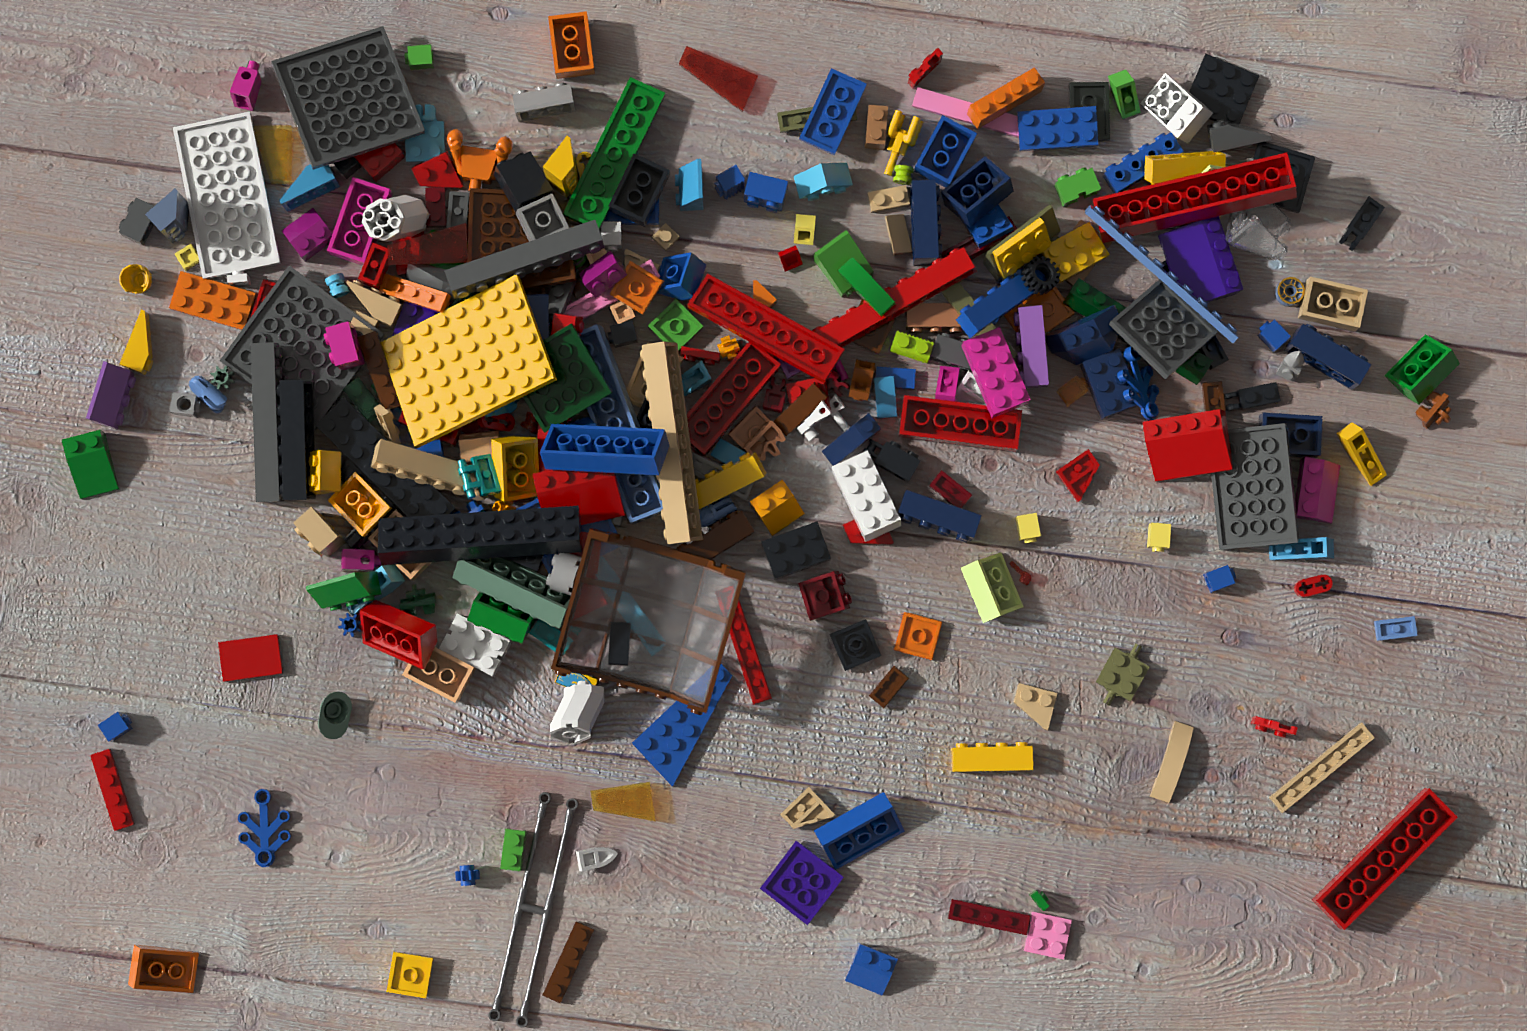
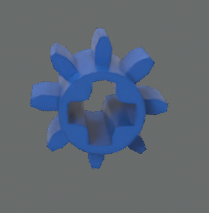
M346 613L345 619L339 618L342 621V625L338 626V629L345 630L343 632L344 636L349 632L352 637H355L356 631L362 632L359 629L361 621L356 620L358 618L357 614L352 618L349 613ZM348 621H353V625H355L353 629H348L349 626L346 625Z
M474 865L459 866L460 871L455 872L456 881H460L461 886L476 885V880L480 879V871L475 870Z

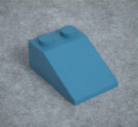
M696 159L678 168L679 174H675V186H679V194H676V205H680V211L704 210L701 159Z
M310 164L305 167L279 201L285 210L289 212L339 188L340 185L330 165L313 170Z

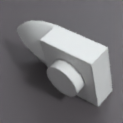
M593 847L576 851L579 871L603 867L610 863L618 853L605 847Z

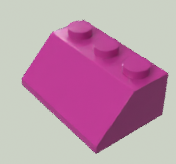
M1304 457L1300 460L1295 496L1297 518L1332 524L1340 465L1310 457Z

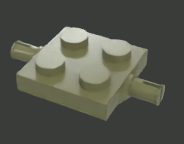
M1135 643L1130 653L1114 648L1095 682L1104 687L1108 692L1103 701L1104 704L1109 699L1107 705L1110 706L1115 696L1122 697L1131 702L1150 666L1142 663L1137 658L1143 648L1142 646L1138 647V644Z

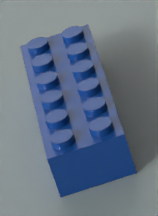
M551 424L540 455L545 469L660 475L670 446L665 429Z

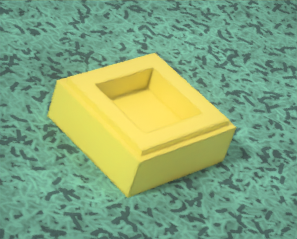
M192 244L175 253L185 271L199 263L198 253Z

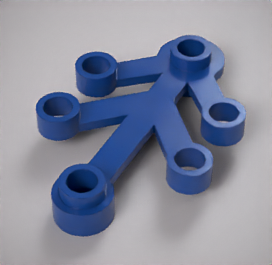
M1130 346L1123 352V357L1127 362H1130L1135 379L1126 369L1117 373L1120 382H1127L1133 387L1124 390L1123 396L1126 401L1132 400L1141 408V414L1146 420H1154L1159 414L1158 406L1155 403L1156 397L1159 394V388L1155 384L1149 386L1150 379L1153 376V369L1147 365L1139 370L1137 361L1140 360L1141 355Z
M259 789L254 795L256 803L259 804L260 827L251 819L248 812H241L238 815V821L241 824H245L260 838V846H258L251 840L250 833L242 832L238 836L239 842L245 844L255 853V861L261 867L271 866L275 861V852L284 842H288L291 839V833L288 830H282L278 835V839L269 846V838L284 822L290 820L291 814L287 810L280 811L278 817L268 827V803L271 801L272 796L267 789ZM262 793L267 795L265 801H262L260 798ZM283 812L288 815L286 820L281 818ZM243 814H246L248 817L245 822L241 820ZM284 832L288 834L286 840H283L281 837ZM243 834H246L248 836V840L246 842L242 841ZM264 853L268 854L269 859L267 861H264L262 859V855Z

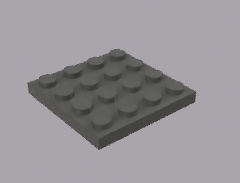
M1160 279L1109 323L1165 380L1218 333L1206 319Z

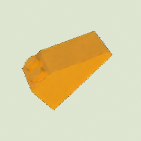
M356 472L341 486L340 492H335L328 499L333 507L363 537L375 527L379 519H382L392 509L381 495Z

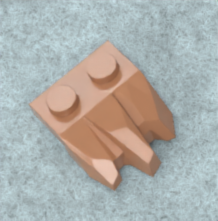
M754 406L728 433L745 452H749L750 455L756 452L761 461H765V453L767 451L773 456L780 455L781 453L776 446V442L786 440L779 427L769 420L757 406Z

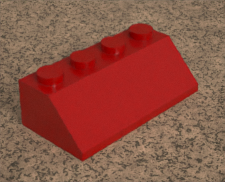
M374 600L360 610L363 644L420 669L426 668L437 644L435 624L378 600Z

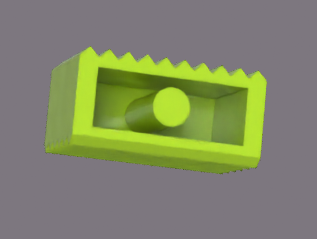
M898 330L896 331L890 352L927 364L934 343L933 341L922 340V338L919 339L918 336L914 337V335L900 333Z

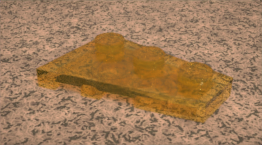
M253 126L271 184H292V126Z
M650 782L590 791L593 811L656 822Z

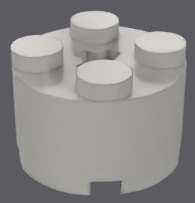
M570 553L555 554L552 559V573L548 574L546 585H549L551 590L571 595L582 557Z

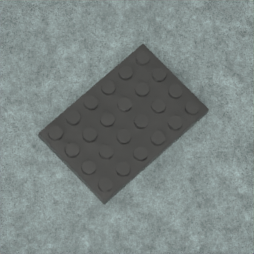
M1287 423L1228 429L1233 470L1211 473L1219 550L1298 543L1299 534Z

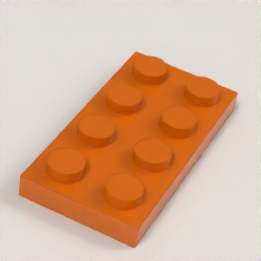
M180 271L169 309L242 330L249 321L257 294Z

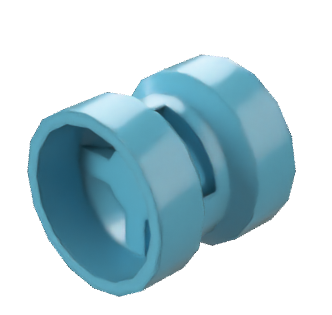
M343 273L334 274L325 279L326 285L330 288L329 293L334 298L350 293L348 286L344 283L345 277Z

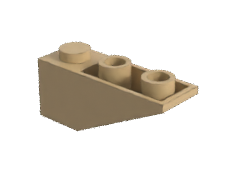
M347 280V285L371 316L380 323L394 329L403 307L399 304L400 300L389 296V298L381 296L382 292L374 288L370 291L364 288L365 285L359 281L354 280L352 283Z

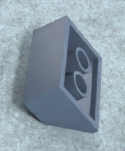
M176 188L145 214L172 243L183 239L185 232L188 230V202Z

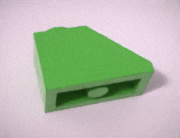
M1123 70L1109 75L1111 93L1121 118L1125 119L1141 113L1135 82L1128 71Z

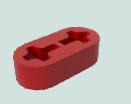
M507 413L488 417L493 419V422H487L484 419L486 416L477 419L478 424L482 428L501 432L510 431L515 425L514 417ZM499 420H505L508 422V425L505 426V424L499 423Z
M1325 574L1302 579L1296 582L1294 592L1299 597H1308L1327 592L1332 588V579ZM1320 578L1328 583L1325 585V589L1322 586L1315 587V583L1321 581ZM1301 583L1304 586L1311 585L1312 587L1306 590V594L1303 591H1299V587L1302 586Z

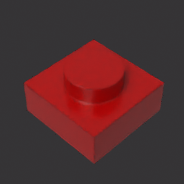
M796 245L778 252L785 272L803 265Z

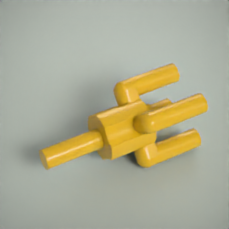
M895 110L887 131V135L891 139L887 150L892 152L884 172L888 176L892 175L899 155L905 156L908 146H915L924 123L920 121V118L914 116L908 132L902 130L901 127L905 115L898 110Z

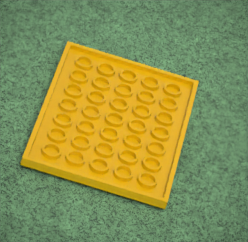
M517 274L444 310L443 313L440 312L381 342L395 391L414 446L417 448L557 380L521 279Z

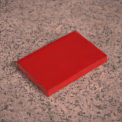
M278 634L218 642L223 682L283 674Z

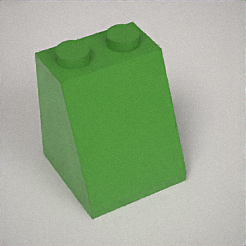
M847 230L814 253V262L841 297L845 295L849 297L855 292L854 288L838 272L849 259L853 257L871 276L874 273V270Z

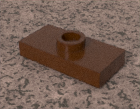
M893 666L870 693L869 697L884 709L907 682L909 677L896 666Z

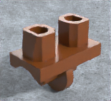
M1432 391L1427 398V402L1432 404L1433 407L1430 410L1423 405L1418 408L1415 413L1422 421L1423 427L1428 429L1434 421L1437 425H1440L1442 421L1450 422L1451 418L1448 414L1451 412V409L1446 407L1450 403L1448 400L1449 395L1446 393L1441 395Z

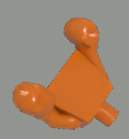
M453 129L447 136V143L452 152L454 167L464 181L470 182L469 190L470 188L481 189V184H491L492 180H496L494 176L496 165L503 160H507L513 149L512 140L506 136L498 140L495 150L464 145L461 147L463 134L458 129Z

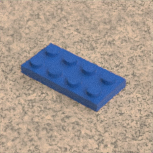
M831 68L799 140L835 156L867 84Z
M1096 106L1017 111L1020 152L1098 146Z

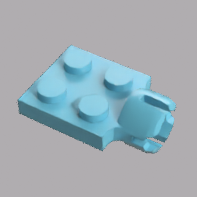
M425 104V115H423V105H415L425 129V134L405 140L406 162H424L445 152L444 121H437L434 105Z

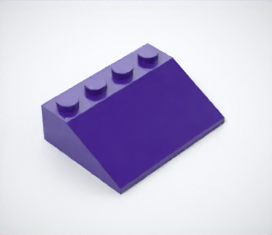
M1219 216L1200 220L1158 235L1169 271L1179 278L1177 281L1182 286L1184 284L1189 286L1194 291L1192 295L1197 299L1201 297L1208 303L1233 296L1243 290Z

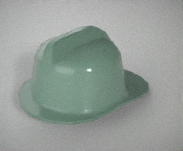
M332 692L324 698L320 705L318 727L322 735L328 739L342 737L348 728L352 703L347 694Z

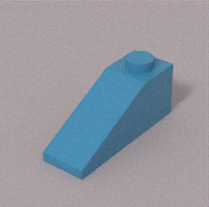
M1328 537L1299 539L1298 543L1269 545V560L1334 559V539Z

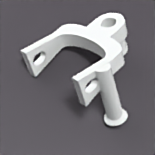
M834 395L830 400L831 410L824 401H821L813 413L797 428L802 435L806 436L809 442L819 435L814 426L829 415H832L843 430V433L850 428L838 412L846 406L837 395ZM835 401L839 403L838 407L833 405ZM822 407L825 408V413L820 412Z

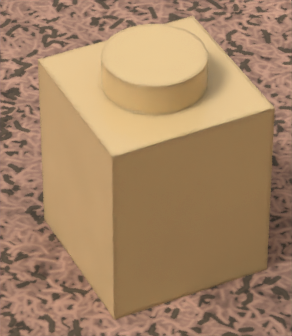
M356 311L357 315L378 329L380 325L378 320ZM353 317L351 324L355 326L357 331L362 332L363 335L373 332V330Z

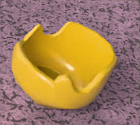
M128 265L122 269L119 275L120 285L126 292L143 294V292L150 289L152 284L151 273L143 265Z

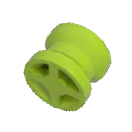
M895 165L894 171L896 176L893 177V182L901 185H911V174L914 172V168L907 165Z

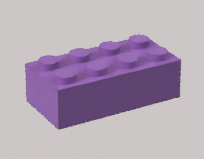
M1042 305L1018 307L1017 312L1014 313V325L1019 328L1015 338L1016 346L1020 345V352L1017 353L1018 365H1022V372H1019L1026 389L1048 387L1049 379Z

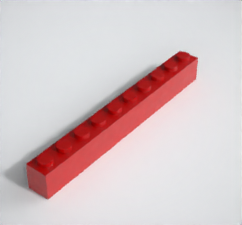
M956 248L949 253V256L934 260L932 265L926 269L925 267L918 269L912 277L902 278L897 282L896 286L885 288L886 293L896 304L882 317L864 300L863 304L859 307L849 308L843 316H836L830 319L827 325L823 327L818 326L812 331L843 348L976 273L977 270L965 248Z

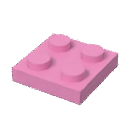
M1032 911L1024 951L1064 960L1072 920Z

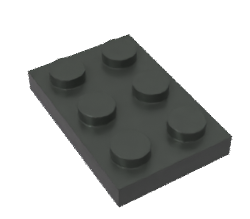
M1070 82L1069 108L1096 106L1098 141H1110L1109 82Z

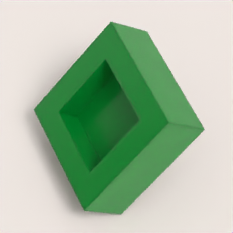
M1034 890L1029 894L1042 911L1049 907L1047 903L1049 899L1042 891L1038 893L1037 890Z

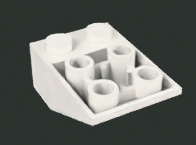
M1166 73L1140 103L1177 138L1186 143L1191 141L1213 114L1202 102Z

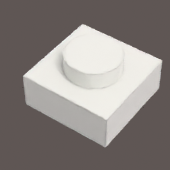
M244 271L232 272V275H227V283L230 286L251 285L250 276L247 273L244 274Z

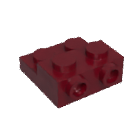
M832 571L798 583L810 621L850 609L849 604L852 603L850 594L845 592L843 585L846 584V580L839 571Z

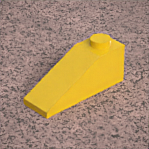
M141 310L119 364L124 368L146 375L147 371L149 372L152 368L153 355L149 314Z
M1352 422L1336 433L1345 451L1370 486L1387 476L1366 433L1361 427Z

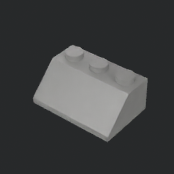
M559 83L553 88L543 86L531 92L521 90L513 95L514 109L518 122L576 112L571 84Z

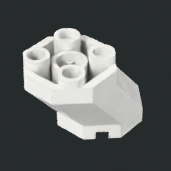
M407 195L389 199L380 198L366 207L363 213L362 224L371 238L388 242L405 237L412 238L421 233L426 228V221L430 214L423 201Z
M579 681L577 685L565 687L564 697L550 724L551 739L562 743H569V739H575L574 743L590 739L591 729L604 704V687L589 684L588 681Z

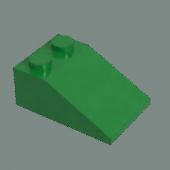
M96 430L61 440L80 499L119 489L105 432Z

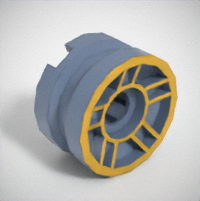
M1295 277L1283 279L1275 289L1276 300L1283 306L1296 305L1305 294L1303 283ZM1292 288V295H1288L1286 290Z

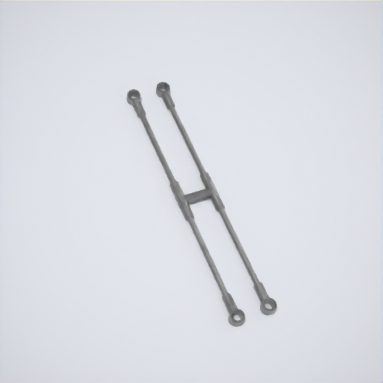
M547 792L539 795L538 819L522 888H520L512 920L513 927L497 994H495L492 1010L488 1014L491 1021H497L501 1017L502 992L522 912L542 915L539 928L540 934L525 999L522 1001L520 1014L516 1019L518 1027H525L528 1024L529 1000L545 931H547L555 897L554 891L569 826L572 824L574 811L578 807L576 799L571 798L567 800L565 826L545 906L540 907L525 903L528 891L526 888L542 819L545 816L547 804L551 800V796ZM546 794L548 796L547 802L541 800L542 795ZM571 800L576 803L574 808H570L568 805ZM493 1011H496L498 1013V1018H492L491 1013ZM523 1017L526 1023L524 1025L519 1024V1018Z

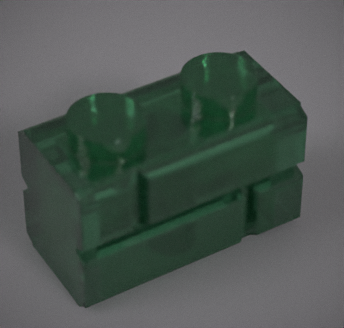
M356 378L343 391L370 423L377 418L374 407L380 403L359 378Z

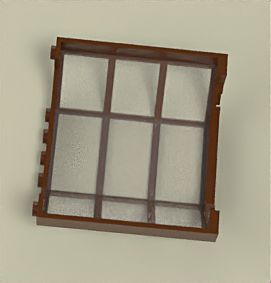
M593 528L589 529L551 669L555 670V674L564 677L571 673L598 677V681L603 683L612 681L616 682V686L628 689V686L634 687L636 692L642 694L651 692L655 693V697L660 699L672 698L688 705L687 708L691 709L690 712L702 715V713H707L746 571L735 569L724 563H720V566H718L713 559L636 537L624 536L622 539L620 538L621 534L604 532ZM611 622L631 623L628 666L608 665Z

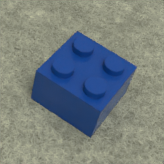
M749 172L744 192V202L752 208L761 206L772 213L782 212L788 190V181Z

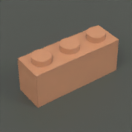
M921 303L906 312V330H911V333H922V330H930L931 333H941L942 330H950V333H961L963 329L956 321L960 315L950 303Z

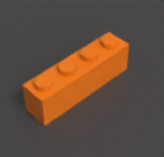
M1034 67L969 106L967 115L978 130L1042 92L1045 82Z

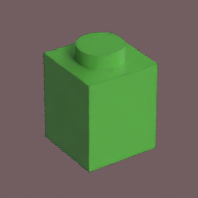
M431 44L407 46L408 52L404 53L405 64H409L411 70L434 68Z

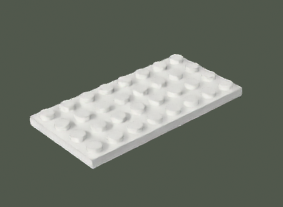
M250 111L173 127L202 278L211 279L230 275L235 271H249L281 264Z

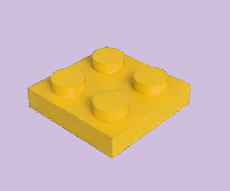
M394 951L386 992L427 998L434 958Z

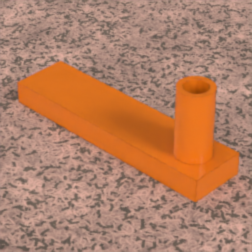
M386 273L379 288V291L384 295L441 313L454 306L449 301L451 295Z

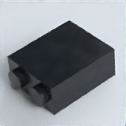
M531 151L525 154L520 153L508 161L503 160L495 167L494 176L515 212L523 206L552 194L553 189Z

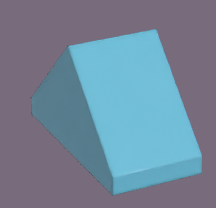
M702 361L681 375L684 396L712 382Z

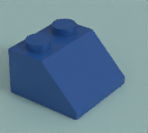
M692 252L663 257L658 273L664 283L657 294L678 300L691 299L700 286L706 264Z
M859 943L845 981L883 995L898 959Z

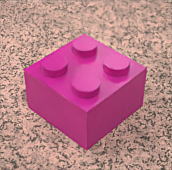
M347 321L325 328L324 339L331 348L329 357L332 364H335L341 370L365 364L357 339L356 328L353 324Z

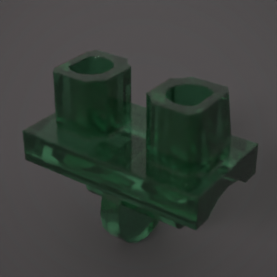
M417 584L412 585V591L406 592V597L408 598L400 599V610L417 616L416 607L423 606L424 614L435 613V592L426 594V589H418Z

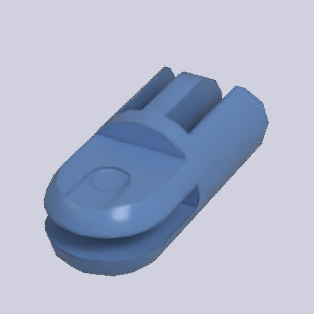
M194 376L189 381V387L192 392L212 411L221 413L227 402V397L204 377Z
M729 495L699 509L701 527H707L737 511Z

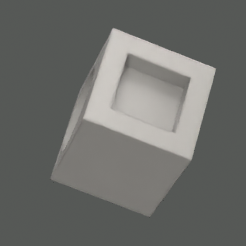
M172 392L170 413L197 417V413L201 412L202 402L199 401L200 399L196 395ZM189 400L191 407L188 410H183V403Z

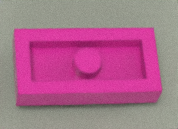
M940 366L935 399L955 401L960 368Z

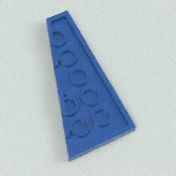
M722 664L719 668L707 713H702V715L691 713V709L687 708L688 705L676 701L632 742L672 787L732 678V675ZM714 666L684 694L705 702Z

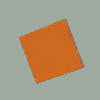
M629 261L625 268L627 276L615 284L610 295L644 315L664 281L634 262Z
M904 612L894 651L933 660L942 622Z

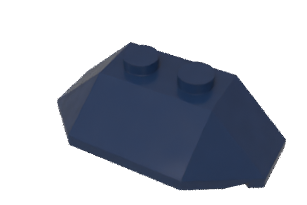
M1115 305L1045 334V341L1052 354L1074 365H1079L1084 361L1113 350L1118 333L1109 323L1119 312Z

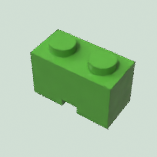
M1086 167L1077 170L1076 174L1070 177L1068 174L1059 177L1054 185L1063 207L1077 202L1080 196H1084V199L1101 191L1093 168L1087 170Z
M505 829L500 869L522 871L527 831Z

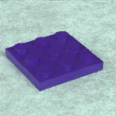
M795 841L760 889L808 925L844 877L798 841Z

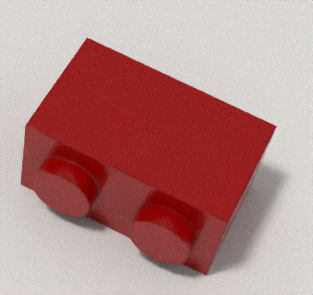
M372 243L358 280L365 285L379 290L394 255L392 250Z

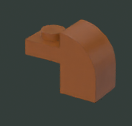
M856 359L848 397H853V399L858 401H868L875 363Z

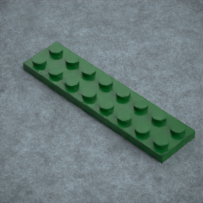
M632 77L629 78L563 212L564 217L580 224L596 220L600 230L609 212V203L633 154L637 155L665 98V92Z

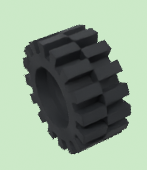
M1037 256L1024 266V270L1021 275H1024L1022 281H1026L1024 286L1028 285L1030 292L1034 290V294H1047L1059 282L1060 273H1057L1059 268L1054 267L1056 265L1055 262L1050 263V258L1045 260V256L1040 258ZM1035 270H1040L1041 272H1043V274L1046 277V281L1040 280L1037 277Z

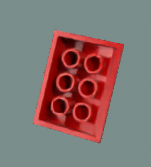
M1217 409L1143 422L1145 443L1155 482L1233 470L1226 413L1224 410Z
M547 470L532 474L540 508L579 505L581 525L625 516L616 473Z

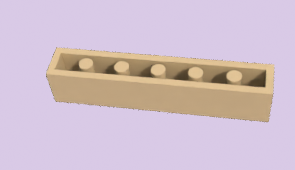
M380 439L375 446L371 468H375L381 473L389 472L395 474L399 478H409L419 484H430L436 489H447L457 495H467L463 490L464 482L462 476L459 475L457 461ZM469 473L471 481L476 482L474 473ZM479 489L474 490L476 497L472 499L478 501L485 500L489 495L480 496Z

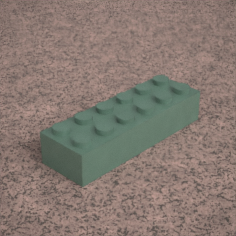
M505 558L458 560L452 578L458 580L459 583L475 588L478 592L494 597L497 601L511 605L514 609L521 610L552 627L560 628L563 625L571 595L551 590L550 586L546 585V576Z

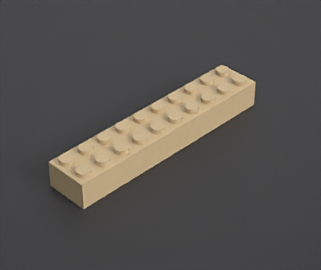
M675 342L642 345L640 356L645 368L643 370V378L647 383L645 394L650 406L648 417L652 421V429H665L670 446L660 475H656L657 480L660 482L659 498L663 505L661 516L665 521L664 538L668 544L703 540L678 345Z

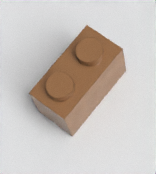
M868 106L865 148L884 150L888 106Z

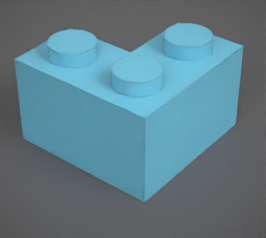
M821 163L794 176L799 199L808 198V201L818 199L820 194L825 195L832 192L840 194L846 192V188L853 185L847 163Z

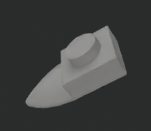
M1299 350L1288 354L1278 367L1276 375L1294 382L1301 372L1304 363L1302 352Z

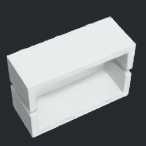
M456 614L449 628L452 633L451 635L446 634L439 649L494 677L502 663L497 657L498 655L505 657L512 641L484 627L475 626L472 622L467 621V618Z

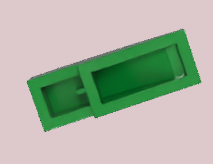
M853 257L838 270L842 278L881 317L896 304Z

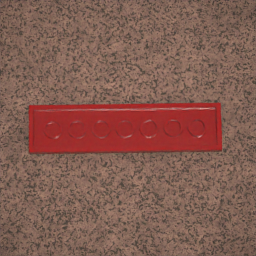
M708 273L687 304V308L823 383L826 382L844 353V348Z

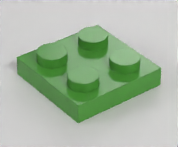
M675 299L648 327L663 342L677 343L679 352L681 347L685 346L703 328V325Z

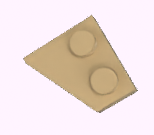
M810 787L780 814L793 829L835 816Z

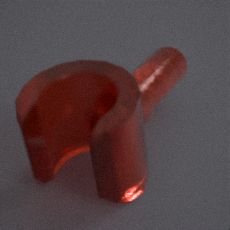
M1011 561L1009 565L1021 575L1018 581L1028 586L1031 581V575Z

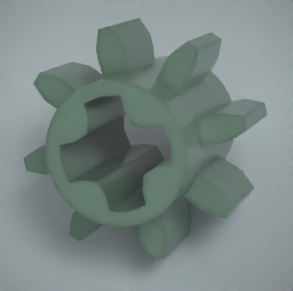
M216 366L217 371L210 373L214 377L211 383H218V390H221L222 386L229 390L228 385L235 383L231 377L235 373L233 371L228 373L229 368L227 366L224 369ZM222 374H224V375L226 376V377H224V379H225L224 382H222V381L220 380Z

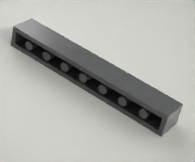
M592 220L444 271L454 299L465 298L471 293L482 292L516 274L521 279L527 274L541 272L547 267L559 266L565 261L577 260L583 255L597 253L604 248V243L596 220Z
M274 342L250 343L256 502L284 501L283 496L280 495L282 476L279 474V466L282 464V456H279L281 436L278 434L281 416H278L277 411L280 404V396L277 395V385L280 384V378L283 376L282 367H279L282 349L279 347V343Z

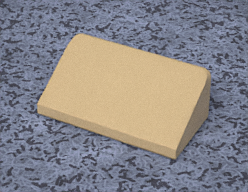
M904 214L885 216L893 256L912 252Z

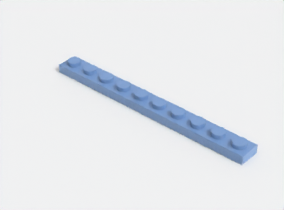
M1090 205L1085 210L1086 215L1230 342L1234 343L1238 339L1236 334L1238 330L1232 324L1228 323L1226 325L1221 320L1223 317L1216 310L1210 311L1207 308L1208 304L1201 297L1197 299L1193 296L1192 293L1194 291L1186 284L1182 286L1177 281L1179 278L1173 272L1169 271L1167 273L1163 269L1164 265L1157 258L1153 260L1148 256L1149 251L1142 245L1138 247L1133 243L1135 239L1127 232L1123 234L1118 229L1120 226L1113 219L1108 221L1103 216L1105 213L1098 206L1093 207Z

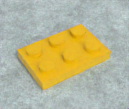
M1038 218L992 252L999 273L1004 279L1014 274L1017 269L1025 263H1029L1036 255L1052 245L1045 222Z
M1090 222L1051 242L1052 245L1041 252V255L1045 256V260L1050 258V263L1055 262L1056 265L1054 267L1059 268L1057 272L1060 273L1058 278L1060 279L1059 284L1110 255Z

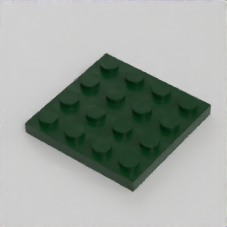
M573 323L543 340L557 380L523 396L544 433L549 431L551 424H561L613 393Z

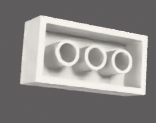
M868 450L832 466L833 475L865 542L901 526V519Z

